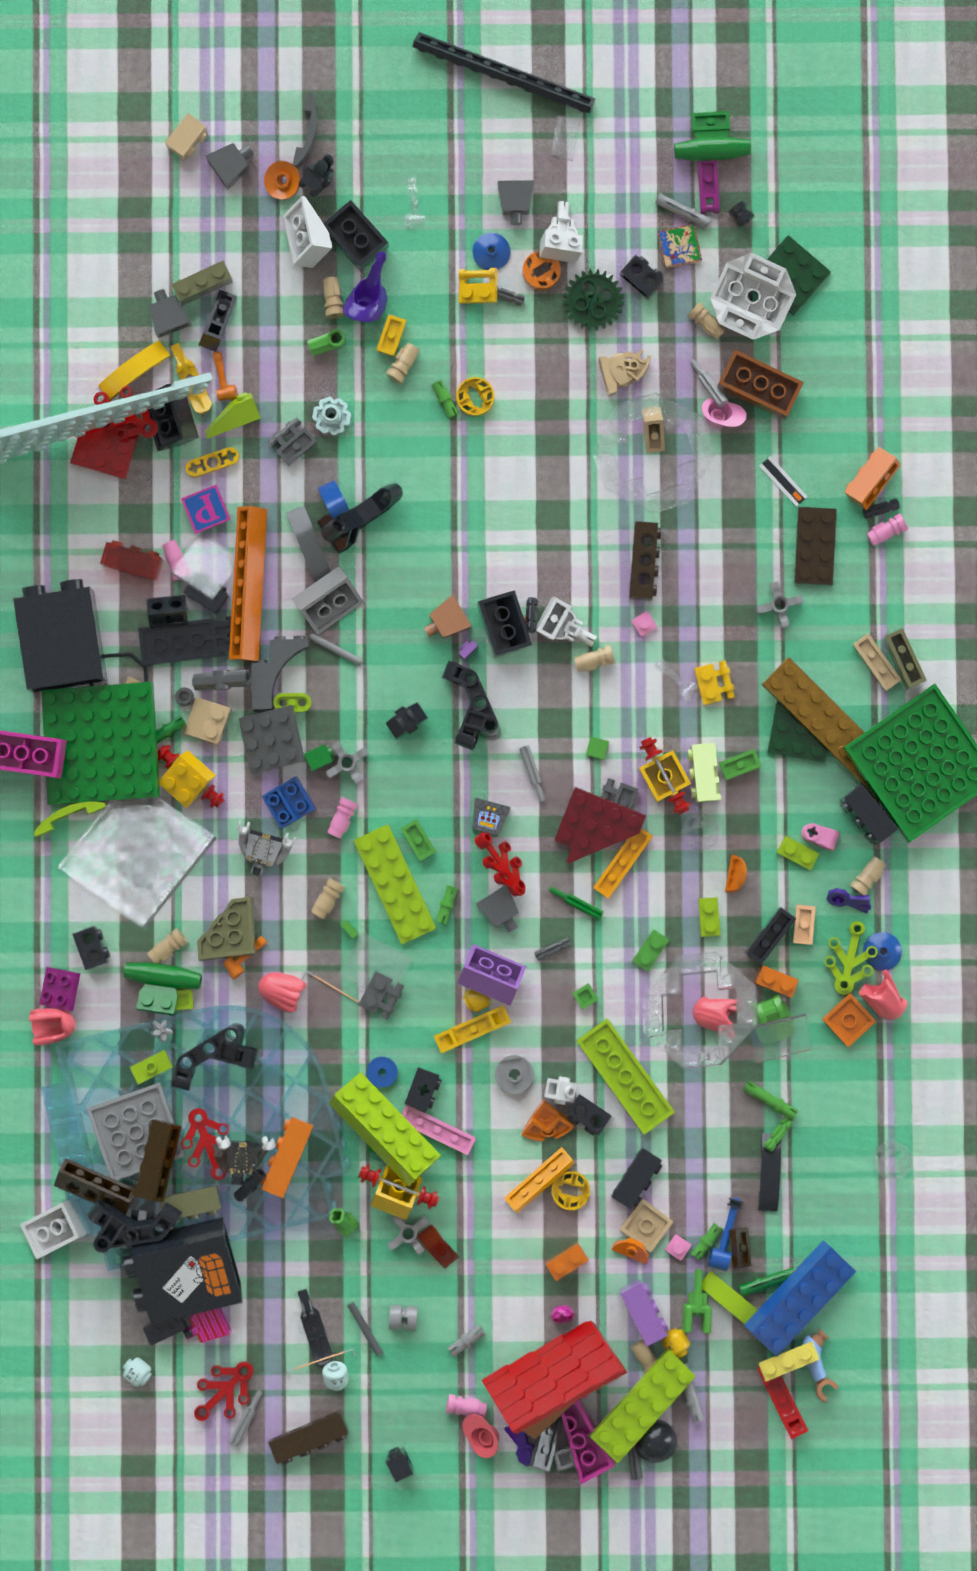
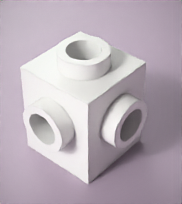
M559 1076L558 1080L548 1078L544 1097L555 1099L554 1103L565 1105L566 1101L574 1103L577 1083H572L570 1078Z

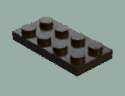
M798 507L794 583L833 585L837 509Z

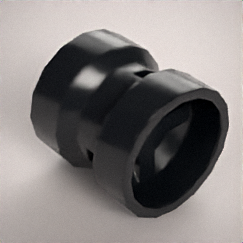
M744 200L736 204L728 212L731 217H736V223L739 227L744 226L755 217L752 211L746 209L747 204Z

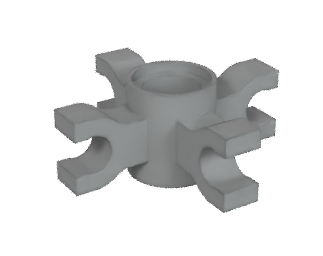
M779 582L770 583L773 600L771 603L757 606V615L772 611L778 615L781 629L789 627L786 610L788 607L802 604V595L787 599L781 595ZM781 600L784 603V609L778 610L774 605L775 601Z
M337 741L332 747L339 756L338 764L327 770L326 773L331 779L342 771L349 772L357 785L363 780L355 769L356 762L369 755L364 747L353 755L346 754ZM345 758L352 759L353 764L350 768L342 766V761Z
M393 1215L391 1218L400 1228V1233L396 1238L387 1243L391 1251L405 1242L411 1243L418 1255L424 1252L425 1248L416 1236L419 1230L429 1224L426 1216L412 1225L406 1224L404 1219ZM406 1228L412 1229L414 1236L412 1238H405L403 1230Z

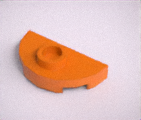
M733 854L731 855L725 892L727 893L738 891L745 883L747 877V867L744 860Z
M627 1238V1240H617L612 1245L611 1250L647 1265L649 1253L644 1248V1244L638 1240Z

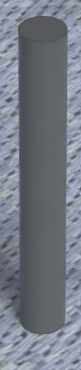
M354 1301L347 1306L376 1356L383 1352Z

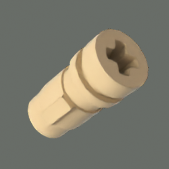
M338 278L323 279V289L326 300L324 305L326 318H341L345 314L342 308L343 302H341Z
M699 302L687 317L691 320L694 319L695 324L698 323L704 331L717 340L726 328L719 324L718 320L708 312L709 310L707 308L704 309V305Z
M407 343L404 348H401L396 356V362L391 364V368L386 372V376L394 382L402 384L408 375L407 371L413 365L420 350L414 345Z
M610 645L605 646L604 649L598 648V651L574 657L578 672L584 670L586 672L592 671L601 665L605 667L608 663L609 665L615 664Z
M873 857L862 870L860 876H856V881L850 884V888L860 896L867 895L868 890L872 888L873 882L876 883L883 874L882 870L886 866L885 863Z
M330 877L326 882L327 886L324 885V891L320 894L311 910L312 913L322 919L325 918L327 913L331 912L336 904V898H339L341 896L340 892L342 893L345 889V886Z
M176 928L172 931V934H168L165 940L154 946L147 954L154 963L165 962L174 955L173 952L175 950H180V946L184 947L188 941L183 933Z
M643 1339L631 1346L630 1349L644 1367V1372L646 1373L657 1361L654 1353L649 1346H646Z

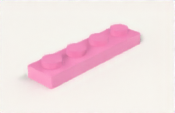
M409 1105L405 1106L402 1113L418 1132L466 1155L469 1154L476 1137Z

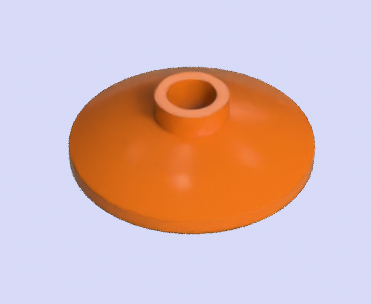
M274 162L265 172V188L274 198H291L300 187L298 186L301 180L300 173L290 162ZM284 177L287 178L286 184H283L282 179Z

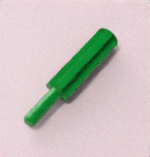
M554 887L549 889V892L564 899L566 904L598 921L601 919L604 911L570 893L567 895Z

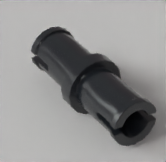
M260 1168L256 1169L249 1178L242 1182L241 1187L234 1192V1198L239 1202H243L250 1193L256 1191L257 1186L266 1178V1173Z

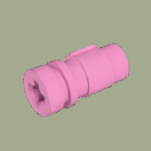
M899 513L894 516V519L890 518L888 522H881L872 527L873 530L866 534L871 544L875 546L894 535H900V532L904 533L908 530V527Z
M172 540L164 543L162 547L171 568L169 571L173 573L171 575L173 581L177 582L190 577L191 572L187 569L188 564L184 562V557L177 541Z
M341 797L339 801L341 804L340 806L337 805L338 810L327 831L329 834L340 839L343 833L347 831L351 823L349 820L351 816H354V810H357L359 805L344 797Z
M449 1394L446 1405V1413H455L457 1416L459 1414L464 1416L475 1414L485 1418L487 1403L480 1402L479 1399L469 1397L463 1399L462 1396L456 1397L453 1394Z

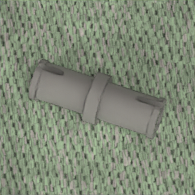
M477 1325L467 1334H462L460 1339L448 1346V1350L452 1351L451 1354L455 1357L467 1347L471 1348L472 1344L485 1336L486 1333L481 1331L483 1328L480 1325Z

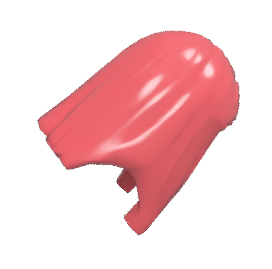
M884 970L882 972L884 976L883 982L876 986L865 983L859 991V995L880 1017L886 1020H896L902 1016L908 1003L899 995L889 972Z
M271 972L264 975L259 981L258 990L261 997L275 1008L293 1013L297 1009L296 1005L300 993L306 988L307 984L296 976Z
M701 997L693 1007V1018L701 1027L731 1037L734 1033L733 1023L728 1019V1015L731 1012L739 1011L740 1007L738 1005L740 1000Z
M39 1008L30 1011L29 1021H32L33 1045H50L60 1042L71 1036L75 1030V1019L66 1010Z

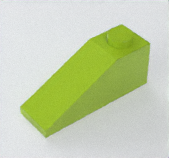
M242 393L236 396V399L232 400L206 428L205 434L207 439L260 419L261 417L252 394Z

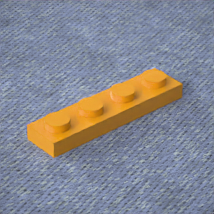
M641 829L639 834L628 838L593 888L609 899L653 836L644 829Z
M561 1147L504 1199L518 1214L575 1163L574 1160Z

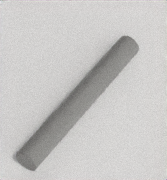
M314 633L309 638L312 642L358 666L363 661L360 657Z

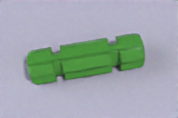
M786 1117L781 1120L780 1124L770 1135V1138L765 1142L764 1147L768 1151L772 1152L775 1149L776 1145L786 1134V1131L791 1127L792 1121Z

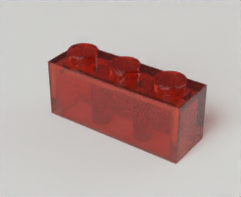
M112 540L111 543L106 542L100 564L104 567L157 581L163 558L159 557L160 553L150 550L148 553L141 552L142 548L133 545L127 548L123 546L122 542Z

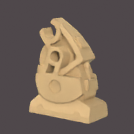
M641 349L637 354L625 352L614 354L610 358L606 356L599 357L598 362L607 396L615 395L617 388H625L628 384L637 382L646 373L651 356L648 355L646 360H642L640 355L644 351Z

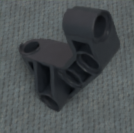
M397 483L388 484L356 507L339 516L332 518L330 513L324 515L317 522L321 528L322 537L332 544L338 554L346 551L356 542L361 528L384 514L401 500L400 498L403 495L402 488Z
M448 661L441 679H446L465 688L471 702L461 728L456 735L454 744L473 751L479 736L496 740L501 736V727L477 673L456 662ZM468 676L475 677L473 683L468 684L465 682ZM484 700L486 705L483 708L476 707L477 701ZM490 726H496L494 730L488 731Z
M233 1023L182 1054L177 1060L171 1087L190 1091L196 1067L208 1059L254 1069L258 1049L242 1045L245 1035L243 1025ZM231 1030L235 1032L236 1037L231 1035ZM207 1043H211L214 1046L213 1053L207 1051ZM184 1057L191 1060L190 1067L184 1065Z
M97 1199L87 1214L91 1222L101 1227L93 1242V1247L97 1252L105 1253L111 1248L160 1241L165 1238L170 1229L176 1224L182 1211L166 1202L155 1218L135 1221L114 1206H110L106 1202ZM155 1227H161L163 1231H157ZM128 1231H134L136 1236L130 1235Z

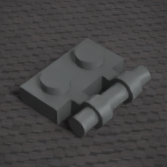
M298 418L285 424L286 427L279 433L276 432L272 435L273 438L268 441L272 448L278 443L281 445L276 452L288 466L318 442L306 427L298 431L297 427L301 424ZM292 432L294 436L285 442L283 438Z
M608 778L606 785H603L601 797L609 799L610 794L616 795L615 803L632 809L639 789L624 783H620L619 788L615 789L613 788L615 780Z
M375 971L358 1005L374 1014L378 1008L383 1009L380 1017L387 1020L390 1013L393 1014L398 998H401L403 994L401 992L404 985L398 982L394 989L390 987L393 979ZM386 992L392 994L387 1004L382 1002Z

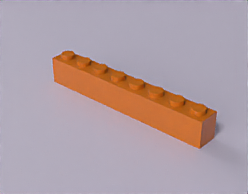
M254 506L237 507L229 659L244 662L258 661L260 653L267 509Z

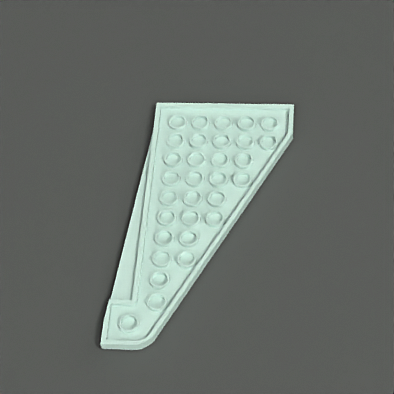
M211 373L173 382L167 388L0 429V465L7 463V459L25 455L33 450L36 452L46 449L47 445L65 441L69 437L74 436L77 438L84 436L86 431L104 427L111 422H114V424L123 422L125 417L146 412L151 408L160 409L165 406V403L183 399L187 395L202 394L205 392L204 389L208 388V385L213 380Z

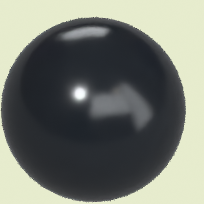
M657 1419L635 1444V1449L638 1455L647 1462H664L675 1452L677 1446L676 1433L670 1424Z

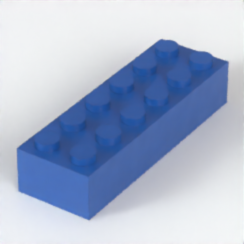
M823 1240L744 1325L771 1352L778 1356L857 1271Z

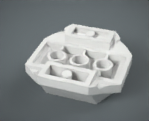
M750 253L726 263L710 298L719 324L754 340L781 329L796 297V292L786 268ZM753 290L759 295L758 300L755 302L749 299V293Z

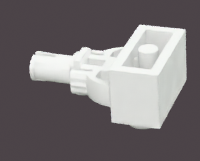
M559 201L557 203V217L552 218L551 225L545 230L540 240L539 257L577 263L582 254L583 236L578 235L574 227V220L570 221V217H568L569 202H565L564 206V201Z
M552 597L536 626L535 632L550 640L567 639L573 642L574 639L572 637L592 647L593 641L596 640L597 636L580 627L583 622L578 620L574 612L570 610L572 606L556 597Z

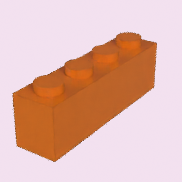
M294 1116L291 1117V1120H286L283 1130L286 1132L283 1138L279 1137L275 1146L278 1151L275 1156H271L267 1165L270 1166V1170L266 1174V1178L260 1183L263 1185L262 1190L284 1198L314 1127L313 1124Z

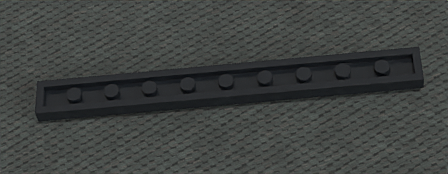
M419 32L414 39L412 47L420 52H427L439 59H445L453 62L455 65L467 67L473 72L483 73L492 79H499L508 85L517 86L527 92L541 95L545 99H552L561 105L576 108L580 112L590 114L596 98Z

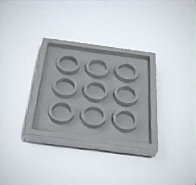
M161 1082L86 1108L110 1178L114 1180L140 1172V1164L143 1160L144 1147L148 1140L152 1119L175 1124ZM180 1137L174 1160L186 1156L184 1148L181 1146Z

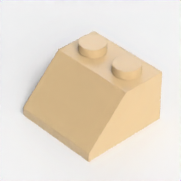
M195 698L183 734L220 746L232 709L214 702Z

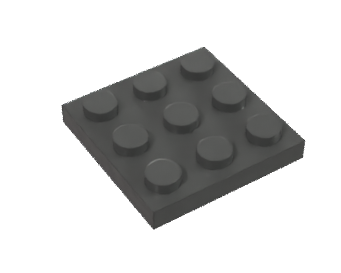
M293 705L238 718L250 774L305 762Z

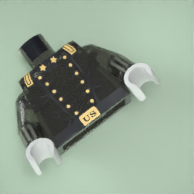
M225 1136L224 1140H221L220 1137H217L216 1142L218 1144L215 1149L214 1158L222 1172L232 1173L231 1184L243 1185V1174H253L267 1152L274 1149L275 1142L273 1138L268 1142L267 1137L262 1138L263 1144L261 1145L256 1141L229 1140L227 1136Z

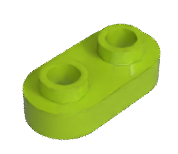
M280 693L273 700L275 709L282 707L280 706L281 700H286V706L293 705L295 713L306 712L312 705L311 698L305 693ZM300 700L306 701L304 706H299Z

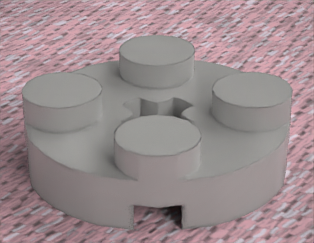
M510 1055L498 1063L495 1078L497 1084L504 1091L510 1094H519L531 1085L534 1072L531 1064L525 1058L518 1055ZM512 1069H515L516 1072H520V1075L517 1076V1080H513V1077H509V1073H512Z

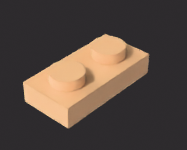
M796 905V920L794 921L792 943L812 945L816 906Z

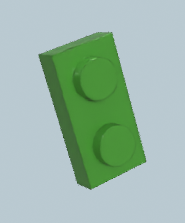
M755 749L719 762L725 781L762 767Z
M417 819L401 828L402 833L420 862L436 853Z
M653 929L632 962L648 972L669 942V939Z

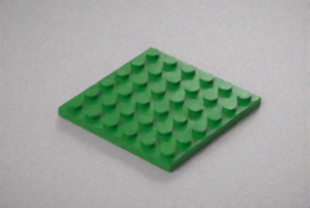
M154 682L41 690L44 737L67 740L62 777L46 776L47 805L160 797Z
M936 684L928 687L843 747L908 843L977 795V743Z

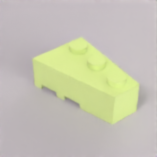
M715 743L691 745V749L688 750V760L692 761L689 775L690 780H694V788H691V798L695 799V803L720 801L721 794H719L718 787L719 777L717 775Z

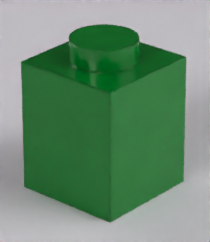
M325 744L304 753L312 772L333 763L332 758L335 757L331 747L327 748Z

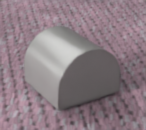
M570 1446L555 1450L553 1457L557 1471L575 1466Z

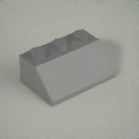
M339 566L292 598L317 635L364 603Z

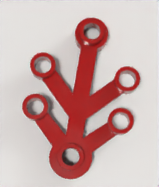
M124 386L120 391L124 398L133 396V391L128 386ZM130 390L129 395H124V391ZM97 392L93 398L96 405L111 402L105 392ZM103 396V401L98 402V397ZM149 410L141 413L142 420L134 414L125 417L123 422L116 424L111 422L108 427H101L104 431H109L111 428L130 423L138 426L129 430L119 428L116 431V437L121 441L137 435L152 438L158 432V425L154 420L150 419ZM147 425H151L149 431H145ZM124 431V437H119V433Z
M482 832L475 836L476 846L482 850L486 848L491 855L485 857L482 863L485 868L498 872L493 876L494 881L498 885L507 886L509 892L515 897L524 895L526 887L524 882L520 880L519 874L522 861L517 856L509 861L508 852L511 851V845L507 841L498 845L501 853L500 857L491 844L492 837L489 833Z
M193 1109L188 1115L190 1127L185 1138L181 1140V1146L184 1149H190L193 1146L192 1139L197 1129L200 1138L192 1156L188 1158V1165L190 1167H197L200 1164L199 1158L205 1147L212 1165L210 1170L211 1177L217 1181L222 1180L226 1176V1169L219 1164L212 1145L219 1146L216 1142L217 1137L208 1134L205 1126L217 1130L220 1135H226L229 1132V1126L225 1123L220 1124L209 1119L203 1109ZM197 1114L202 1117L200 1122L195 1120ZM222 1125L226 1127L225 1133L220 1131ZM186 1139L190 1141L189 1147H185L183 1144ZM224 1149L227 1153H233L231 1151H228L227 1149ZM192 1158L197 1159L196 1165L190 1163ZM217 1169L222 1170L221 1176L215 1174Z
M245 1361L238 1363L236 1367L214 1365L211 1368L212 1376H234L229 1381H208L202 1378L197 1382V1388L200 1391H205L206 1389L220 1390L205 1405L202 1404L196 1407L194 1411L195 1418L199 1421L207 1420L210 1410L225 1395L226 1408L224 1416L228 1419L233 1418L236 1414L234 1408V1386L240 1381L238 1402L241 1405H246L250 1400L248 1380L253 1376V1366ZM216 1367L219 1368L220 1373L215 1374L213 1372V1369ZM241 1368H246L248 1373L242 1374ZM201 1381L206 1382L205 1388L200 1387L199 1383ZM242 1395H245L247 1397L246 1402H242L240 1400V1397ZM204 1409L206 1411V1415H200L199 1410ZM228 1409L233 1410L232 1416L227 1415L226 1411Z

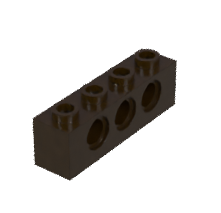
M635 521L629 599L652 601L653 596L657 594V585H654V577H658L659 566H655V560L660 555L657 539H661V528H658V523ZM643 538H650L652 545L645 547L641 541ZM648 557L651 563L648 566H644L641 564L640 559ZM640 576H647L649 583L647 585L640 584Z
M65 1158L54 1183L55 1187L95 1204L97 1199L106 1202L124 1214H127L135 1193L134 1188Z

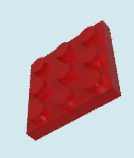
M130 423L111 428L109 431H104L102 428L86 431L84 436L77 437L70 464L126 480L139 435L128 437L126 440L121 441L116 437V431L119 428L129 430L138 426ZM120 432L119 437H124L125 432Z

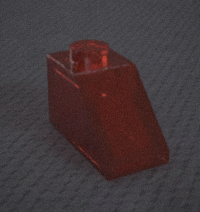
M433 1224L417 1235L426 1250L444 1269L459 1258V1255Z

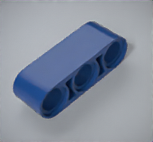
M335 480L318 487V491L332 518L349 511V507Z

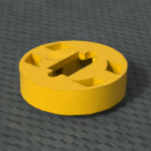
M467 378L457 389V404L461 411L469 416H482L493 406V388L489 382L482 378ZM484 383L486 387H483L479 384ZM469 387H472V389L476 388L483 401L481 404L482 408L474 406L467 393L470 391ZM463 393V399L459 400V395ZM491 393V399L487 401V395ZM467 406L471 410L467 411L464 407Z
M565 1171L553 1182L552 1196L556 1204L561 1208L576 1210L588 1201L590 1185L581 1173ZM571 1174V1178L564 1179L565 1175ZM578 1176L584 1180L583 1185L577 1180ZM568 1184L579 1187L583 1194H578V1197L561 1193L562 1190L559 1189V1186ZM559 1195L561 1199L564 1201V1204H561L558 1201ZM578 1201L577 1206L570 1207L571 1203Z

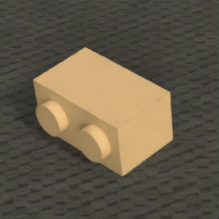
M187 113L165 141V145L185 161L187 157L191 158L198 143H202L208 135L207 128Z

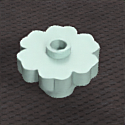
M332 397L321 399L319 401L320 406H316L313 409L312 418L317 422L316 428L324 435L330 432L331 435L336 436L344 432V426L350 425L351 413L347 411L348 405L341 398L335 400ZM330 414L335 415L332 419L328 418Z

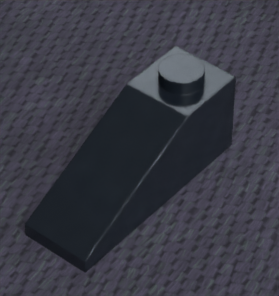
M219 289L199 346L214 352L217 351L237 296Z

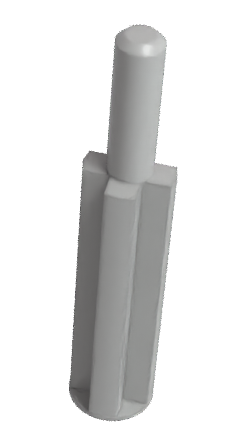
M692 360L691 365L699 374L698 379L719 408L725 406L728 400L708 372L703 371L696 360Z
M530 745L523 746L519 750L531 785L535 786L539 801L544 802L545 797L540 786L541 779L529 747Z
M257 1391L250 1406L246 1407L228 1441L230 1444L239 1447L238 1445L256 1412L255 1407L263 1394L261 1391Z

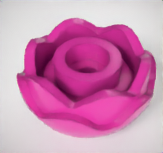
M566 1305L555 1307L551 1313L552 1321L557 1324L569 1323L575 1317L573 1309Z

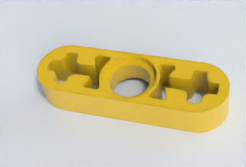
M228 447L188 461L185 469L190 477L197 478L237 464L240 456L235 448ZM228 452L236 454L233 457V461L225 459L223 460L225 464L221 465V459L218 455L222 454V458L228 456ZM214 457L218 460L216 467L210 468L207 465L209 458ZM204 460V466L207 470L203 471V467L197 469V473L189 471L192 468V464L201 466L200 461Z

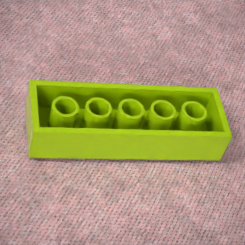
M361 1072L341 1088L328 1103L408 1187L433 1166L441 1156Z

